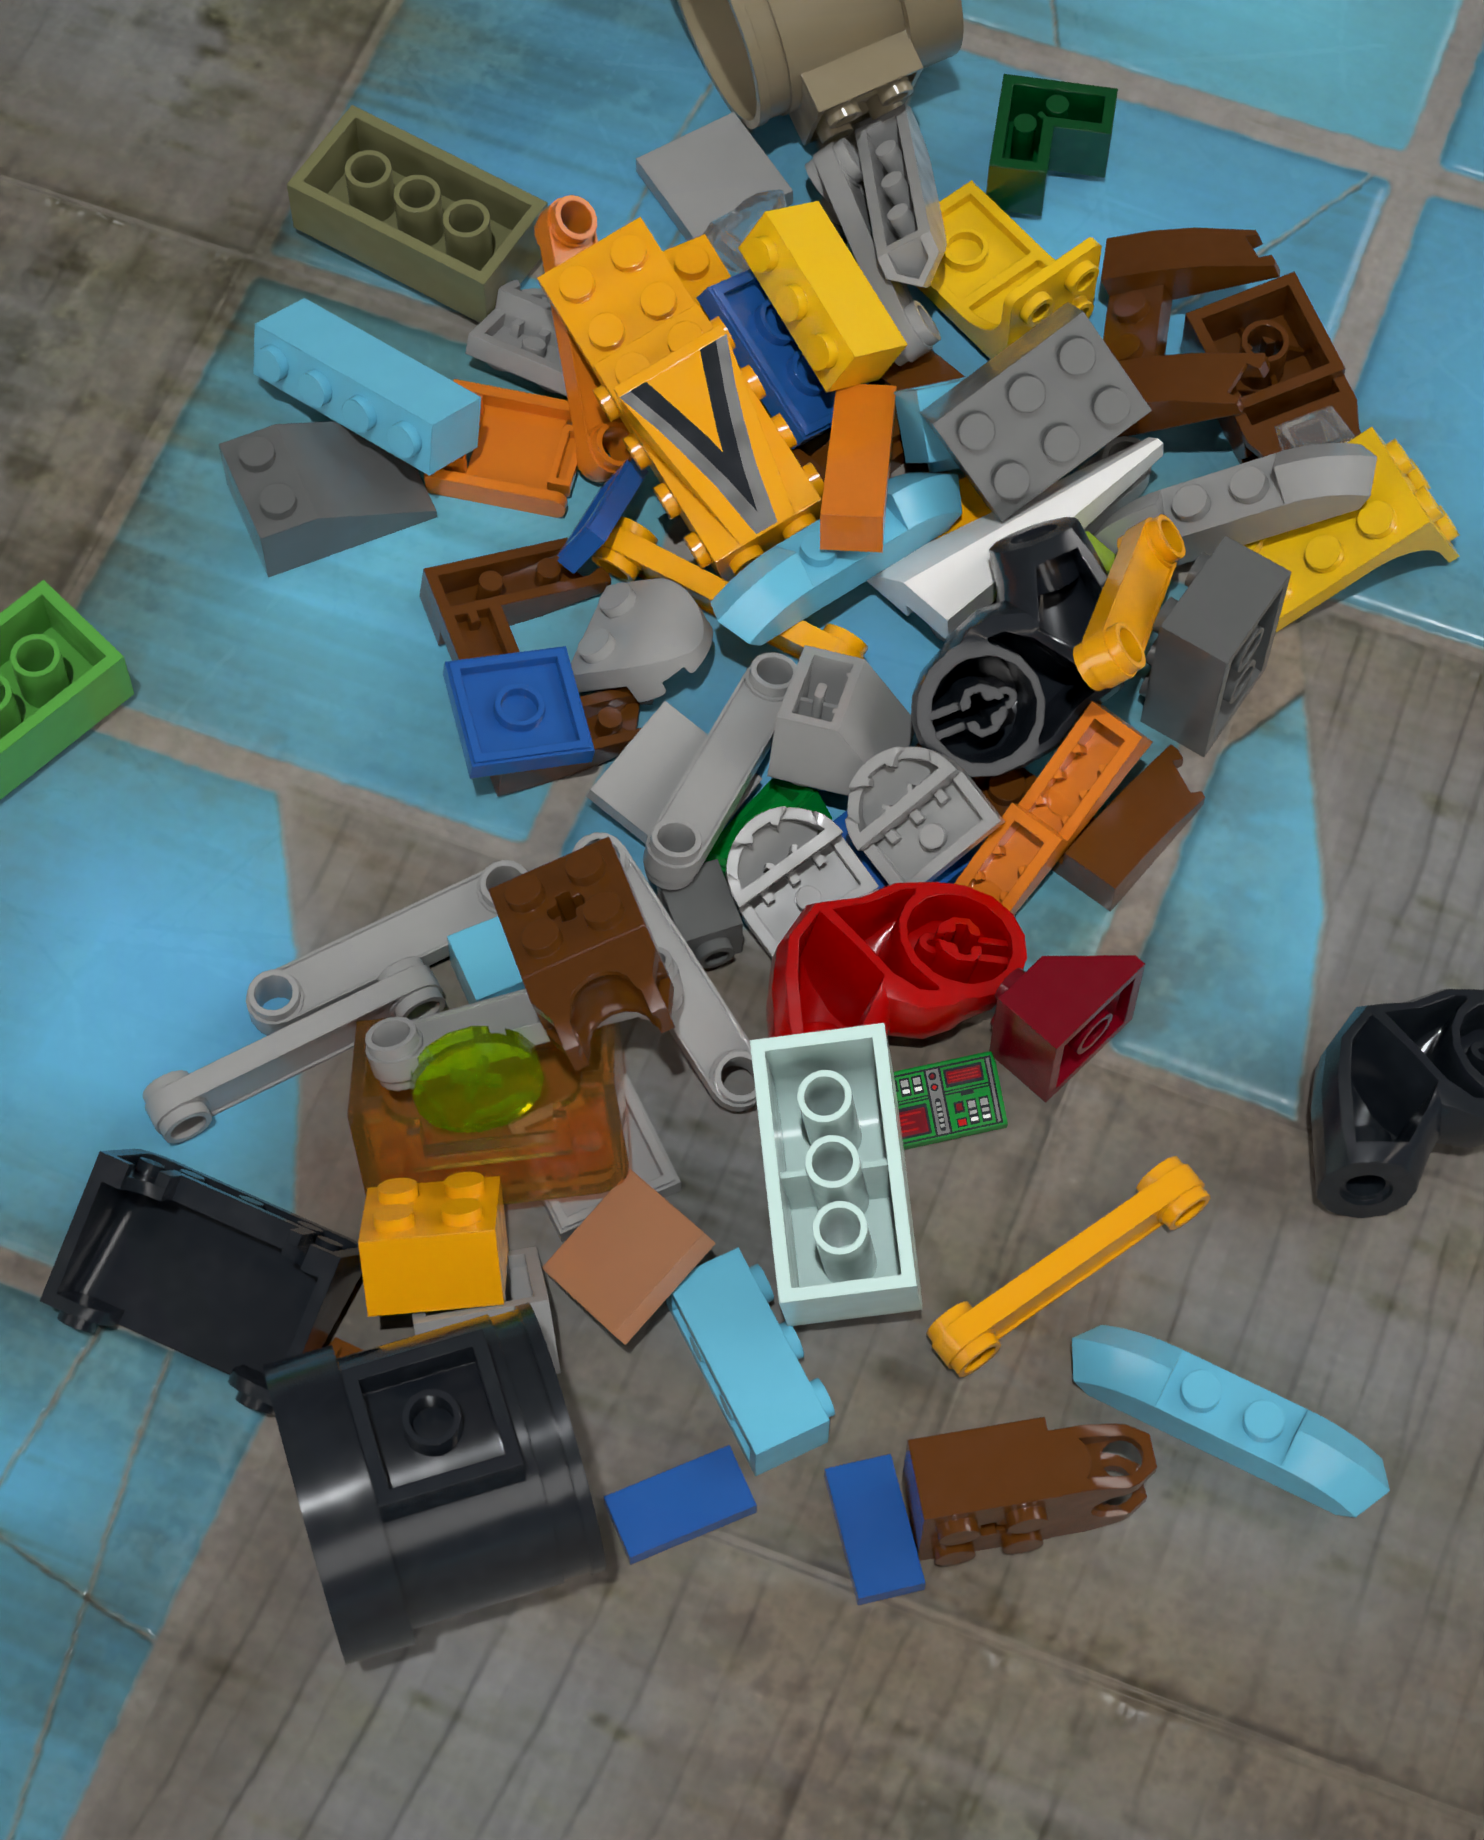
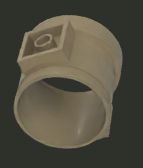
M677 0L700 59L730 111L735 112L744 126L750 129L766 124L769 119L775 116L789 114L804 146L819 139L822 145H828L831 142L835 143L853 132L852 125L870 117L872 120H875L903 105L909 95L913 93V87L922 70L956 55L963 41L964 21L961 0Z

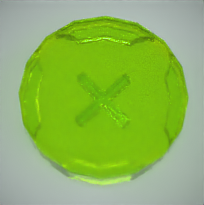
M469 1026L446 1033L424 1048L417 1057V1068L414 1072L411 1070L409 1082L419 1115L435 1127L456 1133L484 1132L509 1124L525 1114L541 1094L544 1075L535 1045L521 1033L506 1028V1035L490 1033L488 1026Z

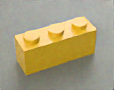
M814 201L764 212L738 249L826 393L879 380L908 344L820 202Z

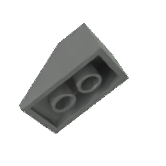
M335 421L274 424L219 444L228 488L268 578L437 517L435 506L417 468Z

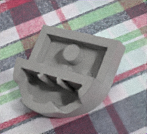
M513 280L504 284L498 289L495 309L468 334L465 354L486 362L493 369L510 372L537 383L548 392L561 393L567 396L549 299L542 288L520 290L521 283L519 280Z
M654 578L607 585L571 662L578 692L627 686L639 703L658 698L666 693L663 685L664 681L672 677L683 667L688 672L693 673L701 665L712 644V626L688 591L672 580Z
M894 747L884 750L866 761L856 772L849 785L851 791L848 800V817L845 819L848 834L856 849L863 851L888 884L932 882L1005 823L1004 819L975 782L957 762L944 754L926 748Z
M782 806L762 812L751 819L740 830L728 854L725 878L738 913L771 959L776 947L806 905L857 898L879 887L842 837L843 831L831 819L817 811L813 812L802 808Z

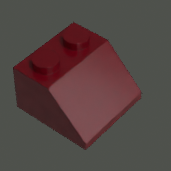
M1136 955L1042 956L1026 972L1021 968L1015 969L1000 984L994 996L997 999L995 1014L990 1022L993 1030L989 1051L993 1052L994 1058L1046 1103L1132 1020L1145 963Z

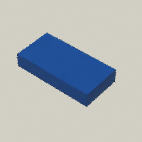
M632 458L630 461L626 460L598 490L557 555L559 556L557 561L574 574L605 543L648 474V470H640Z
M730 1445L604 1496V1505L630 1565L757 1512L756 1502Z
M891 1454L826 1468L824 1470V1478L857 1605L925 1590L926 1582Z

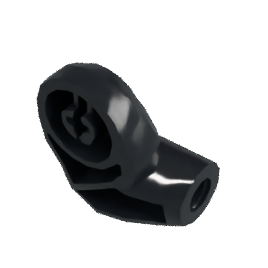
M1062 517L1040 522L1011 533L995 542L989 549L997 589V603L977 609L946 637L941 649L920 672L912 694L911 721L918 742L923 748L944 754L957 762L970 777L1004 774L1026 767L1060 747L1092 701L1103 704L1124 687L1125 682L1113 688L1095 691L1083 680L1074 662L1073 648L1082 642L1095 606L1108 578V573L1081 523L1075 517Z
M1442 989L1407 1002L1356 1007L1327 1046L1315 1069L1311 1104L1317 1198L1327 1210L1338 1215L1356 1218L1387 1215L1407 1205L1417 1191L1429 1155L1436 1143L1465 1148H1473L1484 1144V990Z

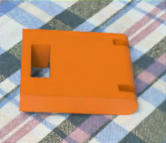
M454 379L455 383L481 397L478 447L472 452L468 468L465 454L430 476L424 474L427 492L556 518L564 516L568 504L566 497L570 496L578 469L575 453L577 448L568 400Z

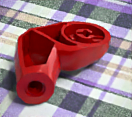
M941 882L893 883L857 898L806 905L776 947L772 958L766 1004L768 1038L878 1023L885 1024L887 1036L924 1039L951 1030L960 1022L991 1010L997 1004V999L994 996L1000 984L1015 969H1023L1027 960L1025 935L1013 913L993 896L959 884Z

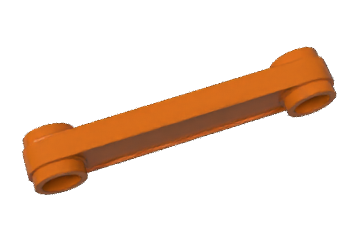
M569 195L558 198L539 215L534 226V235L537 244L540 246L545 273L598 242L595 210L582 197ZM550 303L577 448L575 451L577 466L581 473L591 481L607 482L626 460L630 461L632 459L623 442V438L630 435L620 417L610 422L592 391L601 384ZM604 448L610 453V456L605 452Z

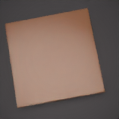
M629 1169L543 1265L542 1269L617 1339L626 1345L716 1243L634 1171Z

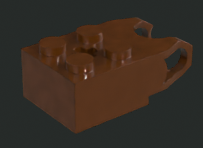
M1295 271L1186 313L1181 349L1184 354L1265 353L1270 362V371L1264 379L1256 377L1240 378L1231 391V394L1241 399L1245 407L1242 413L1217 418L1240 464L1301 446L1347 443L1361 434L1357 398L1344 375L1346 368Z
M609 836L488 889L530 1002L550 1041L568 1056L575 1071L590 1065V1040L593 1032L601 1022L612 1015L623 1012H638L646 1016L654 1026L658 1027L661 1034L675 1028L671 1017L674 986L631 882Z
M1045 1417L909 1439L907 1440L901 1485L919 1560L934 1559L935 1564L948 1566L973 1559L976 1556L975 1551L1002 1547L1003 1552L1006 1554L1025 1553L1041 1547L1044 1539L1085 1532L1125 1520L1146 1501L1147 1494L1144 1483L1156 1472L1157 1464L1150 1434L1127 1424H1088L1048 1430ZM1126 1441L1138 1449L1142 1458V1465L1140 1467V1464L1108 1452L1102 1453V1451L1112 1442ZM1106 1471H1117L1124 1476H1110ZM1132 1493L1131 1497L1122 1504L1109 1505L1104 1503V1501Z

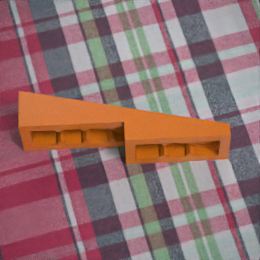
M858 384L836 390L820 512V550L883 553L896 395L894 392L897 391V386Z
M1092 701L1020 803H1011L1003 814L1002 818L1005 823L986 838L954 884L965 885L993 896L1015 915L1153 741L1105 706Z

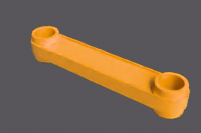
M1160 514L1154 518L1148 517L1130 527L1124 535L1117 539L1118 552L1095 606L1082 642L1073 648L1074 662L1080 675L1088 686L1095 691L1113 688L1134 677L1137 671L1145 666L1146 658L1144 651L1153 630L1154 621L1160 611L1177 561L1182 559L1186 553L1180 532L1166 515Z
M621 516L605 543L592 556V560L610 575L624 582H633L637 576L644 580L654 578L672 580L686 589L702 610L715 616L710 602L727 585L728 581L656 545L658 539L653 533L639 523ZM804 620L766 642L797 659L800 658L805 645L864 659V655L868 650L866 643L842 627L826 624L824 629L821 630Z
M1177 1156L1165 1159L1141 1179L1136 1187L1138 1191L1136 1195L982 1302L972 1307L968 1301H963L943 1313L932 1323L926 1332V1335L932 1341V1348L949 1369H954L959 1377H965L978 1370L998 1352L1001 1347L999 1339L1162 1225L1165 1224L1169 1230H1175L1193 1219L1211 1199L1204 1189L1205 1184L1188 1164H1183Z

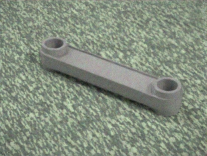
M842 138L836 143H829L813 154V159L805 164V169L819 193L825 200L832 203L859 267L908 344L894 361L898 366H903L909 361H916L931 351L933 345L941 340V336L925 308L917 300L913 301L906 283L886 279L876 255L866 192L862 185L863 175L859 154L848 140Z
M776 652L763 653L752 661V664L747 668L648 834L643 863L646 876L656 886L668 890H676L686 887L692 882L772 746L776 716L797 666L786 655Z
M594 832L584 836L576 843L572 852L608 836L610 837L637 896L657 947L668 950L672 959L678 965L683 983V1001L679 1009L671 1016L675 1028L669 1030L711 1097L721 1107L730 1111H743L753 1107L757 1103L755 1082L754 1090L751 1093L735 1095L724 1087L721 1080V1072L730 1066H741L747 1069L754 1079L751 1046L746 1034L626 847L617 837L608 833Z
M501 860L494 862L486 867L485 870L283 966L260 973L250 983L246 995V1004L251 1022L261 1033L268 1036L377 983L380 974L398 960L416 956L420 957L425 965L430 966L450 956L447 936L498 916L488 889L522 875L527 870L521 864L514 861ZM280 997L290 1000L287 1005L277 1010L263 1008V1005L270 999Z
M658 947L674 986L673 1014L679 1009L683 1001V983L678 965L672 959L669 951ZM526 989L413 1020L399 1016L381 1020L366 1033L365 1053L371 1070L381 1086L388 1090L400 1091L418 1085L427 1075L546 1043L550 1039L530 1002ZM623 1012L607 1018L597 1028L636 1017L645 1020L649 1019L638 1012Z
M413 956L398 960L388 966L378 977L377 983L190 1074L187 1071L178 1070L160 1076L152 1081L143 1091L142 1098L146 1103L145 1110L156 1131L162 1134L168 1143H179L189 1140L209 1126L212 1116L365 1042L366 1033L377 1022L397 1016L413 1020L441 1012L446 1004L442 995L443 989L430 967L425 965L420 957Z

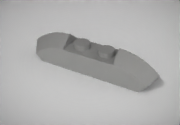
M903 104L856 129L855 135L876 255L883 273L888 280L928 288L945 253L947 241L929 153L911 107Z
M1352 443L1314 444L1284 450L1142 496L1112 514L1093 536L1114 554H1117V539L1124 535L1126 530L1148 517L1154 518L1163 514L1174 523L1184 541L1186 553L1182 559L1177 561L1176 566L1196 560L1202 552L1212 555L1225 536L1245 545L1360 509L1371 496L1377 456L1363 445Z

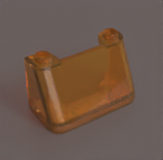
M386 1018L356 1022L347 1117L365 1194L367 1193V1188L377 1187L383 1181L393 1178H411L416 1180L417 1183L444 1181L448 1176L460 1172H478L484 1177L500 1176L503 1204L506 1205L600 1194L611 1191L612 1188L622 1184L627 1177L629 1169V1143L620 1022L602 1025L594 1030L590 1040V1065L578 1071L574 1070L568 1056L549 1041L427 1075L418 1085L400 1091L388 1090L381 1086L371 1070L365 1053L366 1033L373 1025Z

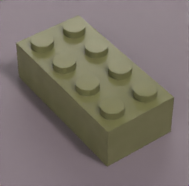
M354 105L350 106L287 183L294 228L478 322H482L495 309L498 289L513 280H519L522 283L542 257L540 246L537 244L534 235V226L540 213L548 207V202Z

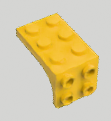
M972 180L939 202L946 234V250L931 285L928 288L916 287L990 359L1067 302L1082 310L1088 318L1090 317L1094 309L1093 302L1102 246L1093 237L1087 238L1055 260Z
M1370 427L1347 442L1361 444L1377 456L1371 496L1360 509L1243 545L1291 571L1276 632L1374 569L1397 557L1423 550L1439 552L1448 563L1460 557L1451 543L1452 540L1460 536L1458 530L1441 505L1438 506L1429 492L1431 487L1413 459H1409L1396 438L1386 444L1374 428Z

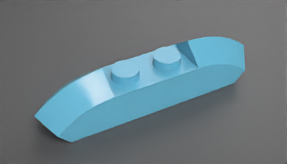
M907 473L888 480L883 553L820 550V519L777 544L740 571L710 602L717 621L748 644L758 646L765 644L947 532L962 514L958 475Z
M1100 1325L1072 1338L1073 1382L1088 1396L1335 1515L1356 1518L1390 1491L1383 1460L1378 1454L1340 1426L1294 1402L1172 1344L1136 1331Z

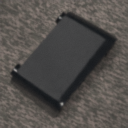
M142 1149L100 1151L40 1302L60 1310L57 1319L72 1328L94 1333L98 1324L107 1326L118 1324L230 1375L228 1383L238 1390L235 1399L239 1403L262 1413L273 1414L274 1410L263 1365L322 1348L362 1274L359 1246L357 1241L165 1156Z

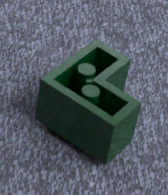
M1004 74L989 162L986 195L1003 211L1042 216L1048 170L1105 178L1118 89Z

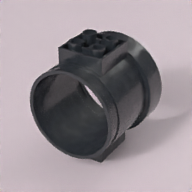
M529 1302L517 1305L513 1311L492 1317L486 1314L336 1358L333 1346L329 1345L263 1365L299 1506L346 1665L416 1644L412 1629L564 1584L565 1579L587 1572L593 1575L606 1571V1560L599 1525L571 1420L546 1341L535 1312Z

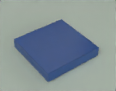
M566 646L445 661L443 677L470 779L592 762L595 749Z

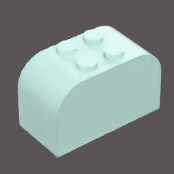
M878 1023L750 1040L778 1299L787 1326L922 1310L921 1286L899 1108L885 1024Z

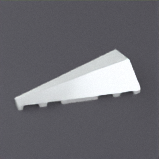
M1151 437L1139 441L1058 480L1003 522L991 512L925 544L873 576L867 582L905 615L908 616L915 612L946 639L973 612L991 605L997 599V589L989 549L995 542L1031 525L1062 517L1077 518L1083 529H1085L1163 456V442L1158 438Z

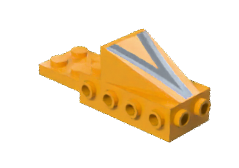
M641 216L537 277L542 290L601 384L592 391L610 422L620 417L630 435L623 438V442L640 470L650 466L660 484L653 487V490L671 520L680 515L691 533L683 537L700 568L703 569L711 564L717 576L729 582L760 555L820 519L821 498L824 488L822 478L811 462L801 467L790 450L798 445L791 429L780 413L770 418L760 400L766 397L767 394L749 364L741 369L739 368L733 352L736 345L728 329L719 316L709 321L698 303L695 304Z

